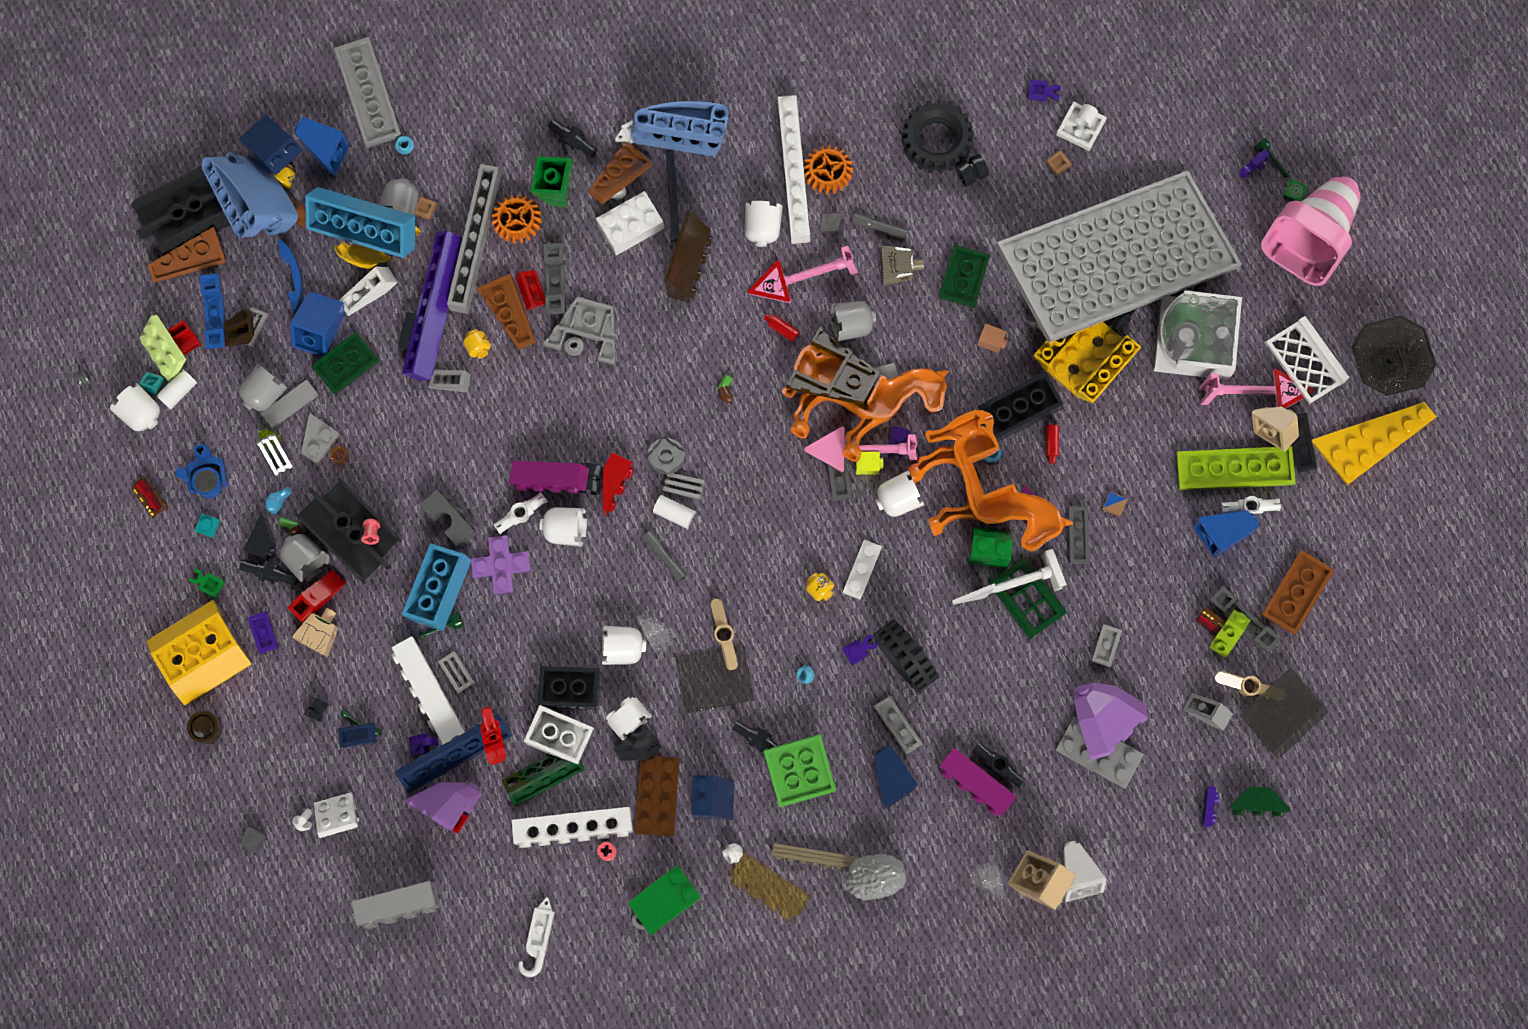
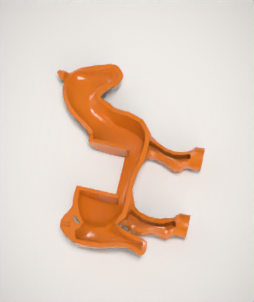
M810 344L800 352L794 364L793 372L797 370L830 385L843 360ZM919 368L911 369L891 379L881 375L867 401V406L803 393L799 399L798 409L792 414L794 422L790 430L795 436L806 438L810 431L808 417L812 409L823 401L838 403L860 419V423L854 429L847 432L845 436L846 446L842 450L845 458L858 462L862 455L859 444L863 435L877 425L892 418L899 411L905 400L915 392L921 397L925 408L929 412L934 413L941 410L944 405V395L947 389L945 376L949 371L941 370L935 372L932 369ZM786 387L782 390L783 395L788 398H792L797 392Z
M973 410L955 418L940 430L926 431L925 436L929 443L942 440H955V443L952 447L940 446L932 454L920 456L917 463L909 465L908 470L914 483L921 481L924 474L937 465L954 464L962 471L968 497L966 506L959 508L945 507L940 510L937 516L928 518L934 537L941 534L948 523L957 519H971L986 524L1003 523L1014 519L1027 520V529L1021 538V546L1028 551H1035L1050 539L1058 536L1062 532L1063 527L1073 524L1072 521L1062 518L1059 510L1052 503L1035 495L1018 492L1014 484L984 494L973 463L999 450L998 442L993 434L994 421L992 414L983 410Z

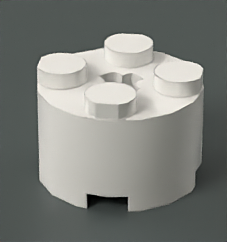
M626 698L620 704L621 708L617 712L614 710L606 717L608 725L622 741L627 738L626 735L630 732L633 733L642 724L645 725L648 722L646 718L652 717L637 698Z

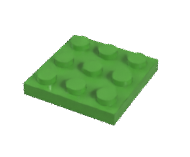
M820 734L763 750L779 808L836 792Z

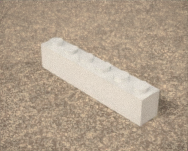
M411 636L391 647L394 652L391 655L395 663H400L403 668L400 671L405 681L409 680L412 685L409 687L414 698L418 696L421 702L418 704L423 714L427 713L430 719L427 721L432 731L436 730L439 736V745L449 742L456 735L465 733L416 640Z

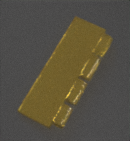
M745 853L732 871L734 876L730 881L740 889H743L747 883L749 886L745 891L757 900L760 899L762 894L765 895L762 903L776 911L779 905L782 906L778 914L791 921L794 915L799 916L810 899L809 895Z

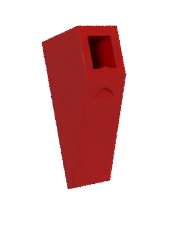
M613 452L603 468V512L606 516L608 515L607 511L612 513L616 507L617 502L613 501L615 494L621 496L626 486L621 483H625L627 478L631 479L635 470L631 461Z
M332 570L301 593L287 608L304 623L310 614L316 615L346 582Z

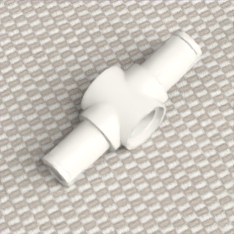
M540 492L528 501L516 503L504 518L493 525L499 534H502L512 525L516 526L519 523L526 522L530 515L534 513V510L547 503V500ZM518 510H525V514L522 517L516 516Z
M1249 496L1237 502H1221L1220 509H1222L1221 514L1248 510L1250 514L1255 515L1263 513V511H1280L1281 505L1279 504V498L1262 500V498ZM1246 503H1252L1255 510H1249L1246 507Z

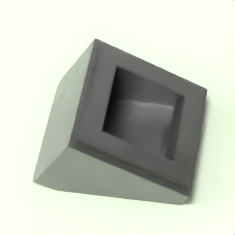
M822 214L820 233L838 235L841 214Z

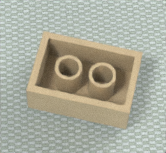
M1027 850L1007 885L1023 896L1056 910L1058 905L1061 904L1068 888L1071 887L1076 875L1060 863Z

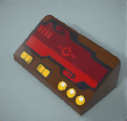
M142 476L131 488L152 518L168 508L147 477Z
M1207 607L1195 619V622L1214 636L1218 635L1226 623Z

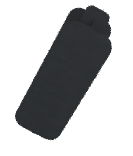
M202 166L138 197L131 204L143 227L137 230L138 235L141 239L154 236L159 250L164 255L215 226L216 232L231 226L202 170ZM195 204H200L198 208L193 209ZM183 212L181 217L176 218L178 213Z
M338 478L339 482L323 497L314 489L309 491L315 499L299 514L295 513V516L365 584V580L381 564L387 570L391 567L382 557L398 541L400 543L402 541L342 479ZM342 519H347V524L343 527H340V521ZM375 519L380 522V528L377 532L379 536L378 543L370 545L362 542L361 538L364 534L363 521ZM361 532L359 539H352L354 533Z

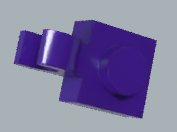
M428 734L408 737L411 757L427 754L430 752L429 747L439 745L438 737L431 738L428 737Z

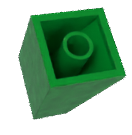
M537 156L530 192L550 206L567 207L574 174L572 159Z
M973 526L969 564L1007 569L1011 560L1012 531Z

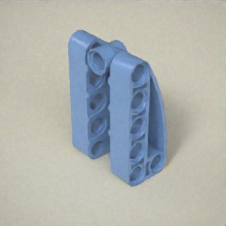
M697 101L670 102L649 106L635 113L630 138L636 144L713 156L719 152L726 132L728 109L723 104ZM653 134H660L662 138L657 139ZM671 137H678L680 141L675 142ZM690 140H697L699 144L693 145L690 143ZM708 143H715L717 147L711 148Z
M229 152L226 156L205 157L202 160V170L237 237H254L262 229L268 235L284 234L296 223L298 214L290 198L271 172L253 156H237Z

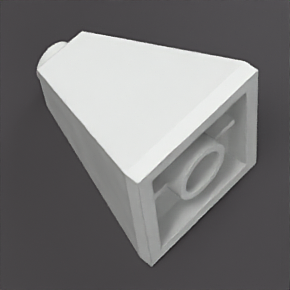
M1076 841L1066 843L1063 851L1064 867L1075 874L1076 877L1064 895L1065 902L1104 892L1106 878L1082 845L1076 843Z

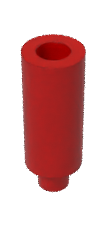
M767 313L764 317V320L768 322V326L792 343L800 333L798 329L777 315L771 316Z
M1047 425L1045 430V456L1048 457L1049 464H1055L1056 457H1059L1058 425Z

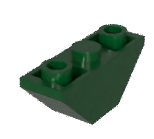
M1248 787L1227 807V811H1232V815L1237 816L1245 815V810L1252 812V816H1264V813L1272 811L1273 817H1284V813L1290 812V807L1270 787Z

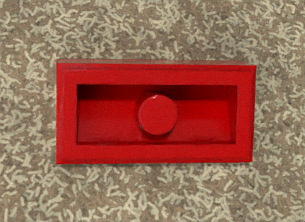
M536 270L519 272L515 279L526 310L546 304L545 295Z

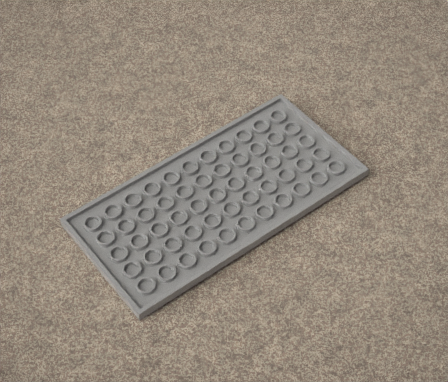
M1188 171L1004 239L995 245L1048 343L1238 269L1242 265Z

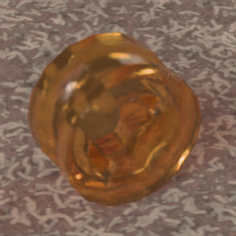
M341 446L333 448L330 454L331 459L336 464H344L349 458L347 450ZM338 451L344 452L341 460L339 458L335 459L337 456L336 452Z

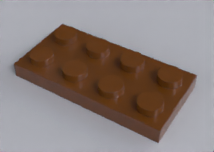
M651 756L648 760H640L635 834L674 837L680 757Z

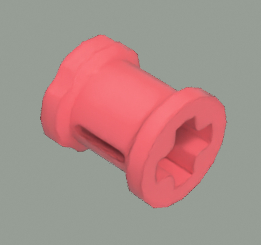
M375 519L363 521L364 534L361 538L362 542L370 545L378 543L379 536L377 532L380 528V522Z
M603 842L598 846L597 853L601 859L610 861L616 855V848L609 842ZM606 846H609L612 853H608L607 857H605L602 849L604 850Z

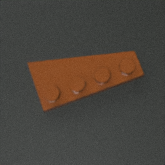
M624 142L620 150L614 155L612 161L607 164L603 173L598 176L590 187L589 194L604 204L652 167L653 161L629 142Z
M215 226L149 263L147 266L153 283L226 263V258Z
M511 274L476 288L519 350L537 343Z

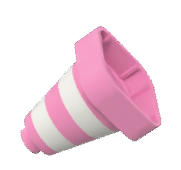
M1334 177L1320 186L1302 202L1291 201L1287 203L1261 242L1265 255L1310 285L1321 286L1325 284L1352 245L1349 231L1361 199L1357 183L1350 177Z

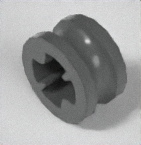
M82 369L80 373L75 372V376L82 388L85 387V384H92L85 369Z

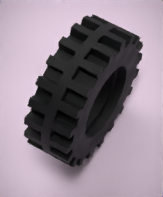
M937 99V103H931V100H928L924 106H921V104L917 105L914 112L912 110L909 112V117L905 119L902 131V146L904 147L905 155H908L910 158V162L917 164L920 170L923 168L927 169L928 173L939 171V174H942L944 170H954L956 164L963 162L965 158L967 159L972 146L973 125L972 122L968 121V114H963L959 105L955 108L952 106L951 101L943 104L941 99ZM933 123H941L948 126L954 135L952 147L943 153L927 151L920 141V134L926 126Z
M894 619L872 634L885 657L915 692L920 693L939 678V674L924 651L921 650L911 635L905 631L904 627L900 626Z

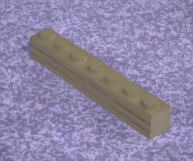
M775 843L773 844L772 856L776 860H781V858H785L789 862L798 860V863L801 864L810 862L813 866L822 864L825 868L834 866L838 870L847 868V871L855 859L859 858Z

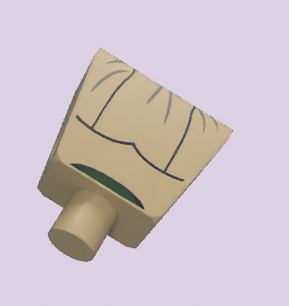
M326 608L321 617L313 613L310 614L292 638L328 657L339 629L331 623L337 613Z

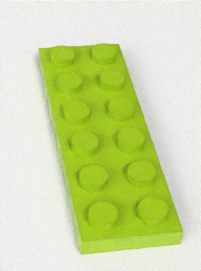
M1292 446L1285 452L1277 447L1176 452L1179 491L1296 484Z

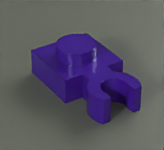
M1030 80L1028 100L1046 102L1047 97H1050L1052 100L1058 101L1060 95L1054 94V91H1060L1061 86L1053 85L1048 87V81Z
M1264 149L1240 170L1239 175L1245 179L1257 168L1261 170L1268 163L1267 159L1270 154Z
M893 426L888 445L907 443L911 430ZM888 453V458H891L892 453ZM898 453V461H901L902 454Z
M872 634L866 636L863 643L857 639L842 648L843 653L852 666L869 656L866 650H874L878 647L877 643L874 645L868 644V640L873 637Z

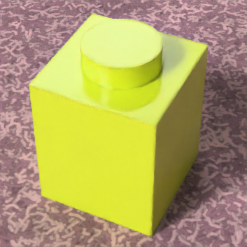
M861 452L860 460L856 462V474L879 475L880 469H883V458H880V452Z

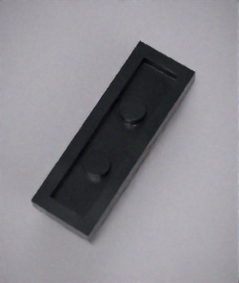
M1307 412L1296 414L1299 437L1293 442L1297 470L1300 473L1318 469Z

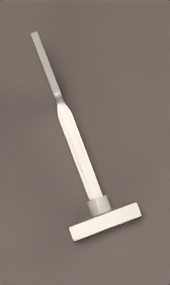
M1051 549L1041 555L1045 567L1040 568L1039 571L996 585L995 583L957 598L952 602L954 605L983 599L990 593L1001 592L1039 579L1049 578L1054 591L1062 589L1067 584L1055 553Z

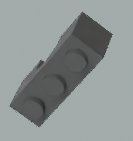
M436 490L419 505L434 522L442 516L451 517L452 524L444 533L460 549L476 535L473 531L476 527L469 519L465 522L461 517L463 513L457 506L453 508L449 504L451 499L445 492L440 493Z

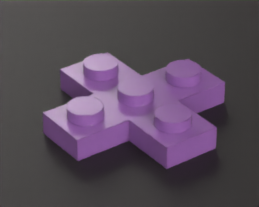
M507 535L489 537L490 556L471 559L473 578L492 576L494 595L514 592L512 573L531 571L529 552L510 554Z

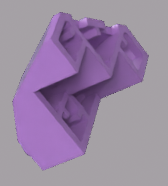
M1090 683L1075 688L1074 701L1078 722L1091 760L1110 755L1115 750L1114 746L1120 740L1124 742L1134 732L1133 728L1138 723L1143 724L1147 720V705L1117 686Z
M440 782L407 798L405 803L452 831L464 811L468 814L471 813L482 793L479 792L480 787L472 782L468 785L466 783Z

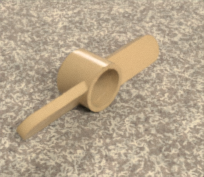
M714 599L711 602V608L716 625L715 639L721 645L727 669L734 670L738 666L732 643L734 632L727 623L722 601ZM723 628L730 630L731 638L727 641L719 640L717 637L719 630Z
M1218 671L1215 674V680L1218 683L1237 688L1238 692L1243 696L1258 694L1278 701L1283 700L1285 697L1283 690L1262 684L1255 676L1240 677L1224 671ZM1247 679H1250L1254 684V689L1251 693H1248L1244 688V683Z

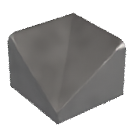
M247 827L240 845L257 854L267 836L251 827Z

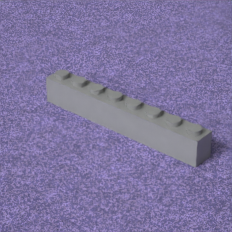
M480 164L447 302L450 311L469 314L501 179L499 167Z

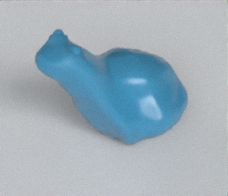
M285 487L278 492L269 494L265 500V509L269 513L276 514L283 507L284 500L291 494L290 488Z

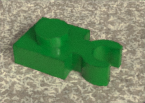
M194 569V572L199 575L198 578L193 580L189 577L188 580L195 585L200 584L198 588L200 591L216 599L226 582L209 572L204 577L200 570Z

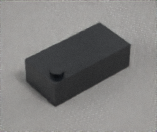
M1045 371L979 405L978 410L992 414L994 421L993 434L997 442H1000L1062 410L1064 403Z

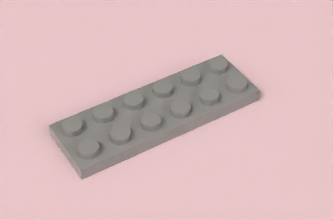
M367 37L334 48L366 148L401 137L370 38Z

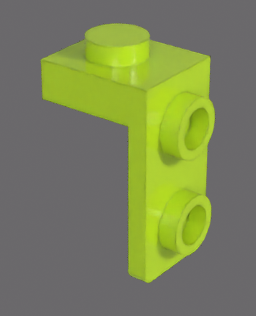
M1233 610L1211 643L1210 648L1221 656L1227 657L1251 620L1243 613Z

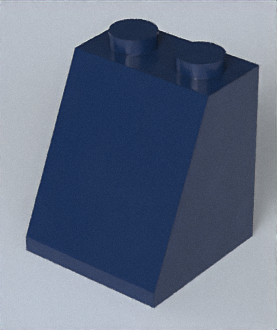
M266 114L239 138L240 142L254 158L274 175H277L303 151L296 141Z
M884 745L875 752L873 761L883 810H886L914 791L918 784L891 745L887 748Z
M693 775V819L733 820L734 780L713 775Z

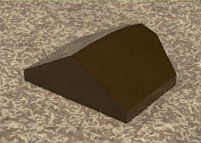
M245 308L237 312L230 320L224 322L225 346L231 347L251 342L254 337L252 311Z

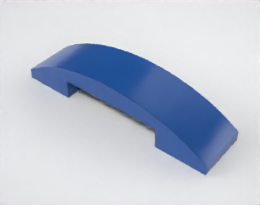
M278 240L281 259L284 263L290 262L295 291L289 292L288 295L291 309L296 314L304 298L303 276L299 264L290 249L282 240Z
M218 273L200 275L206 330H204L206 349L226 347L224 334L225 312L220 277Z

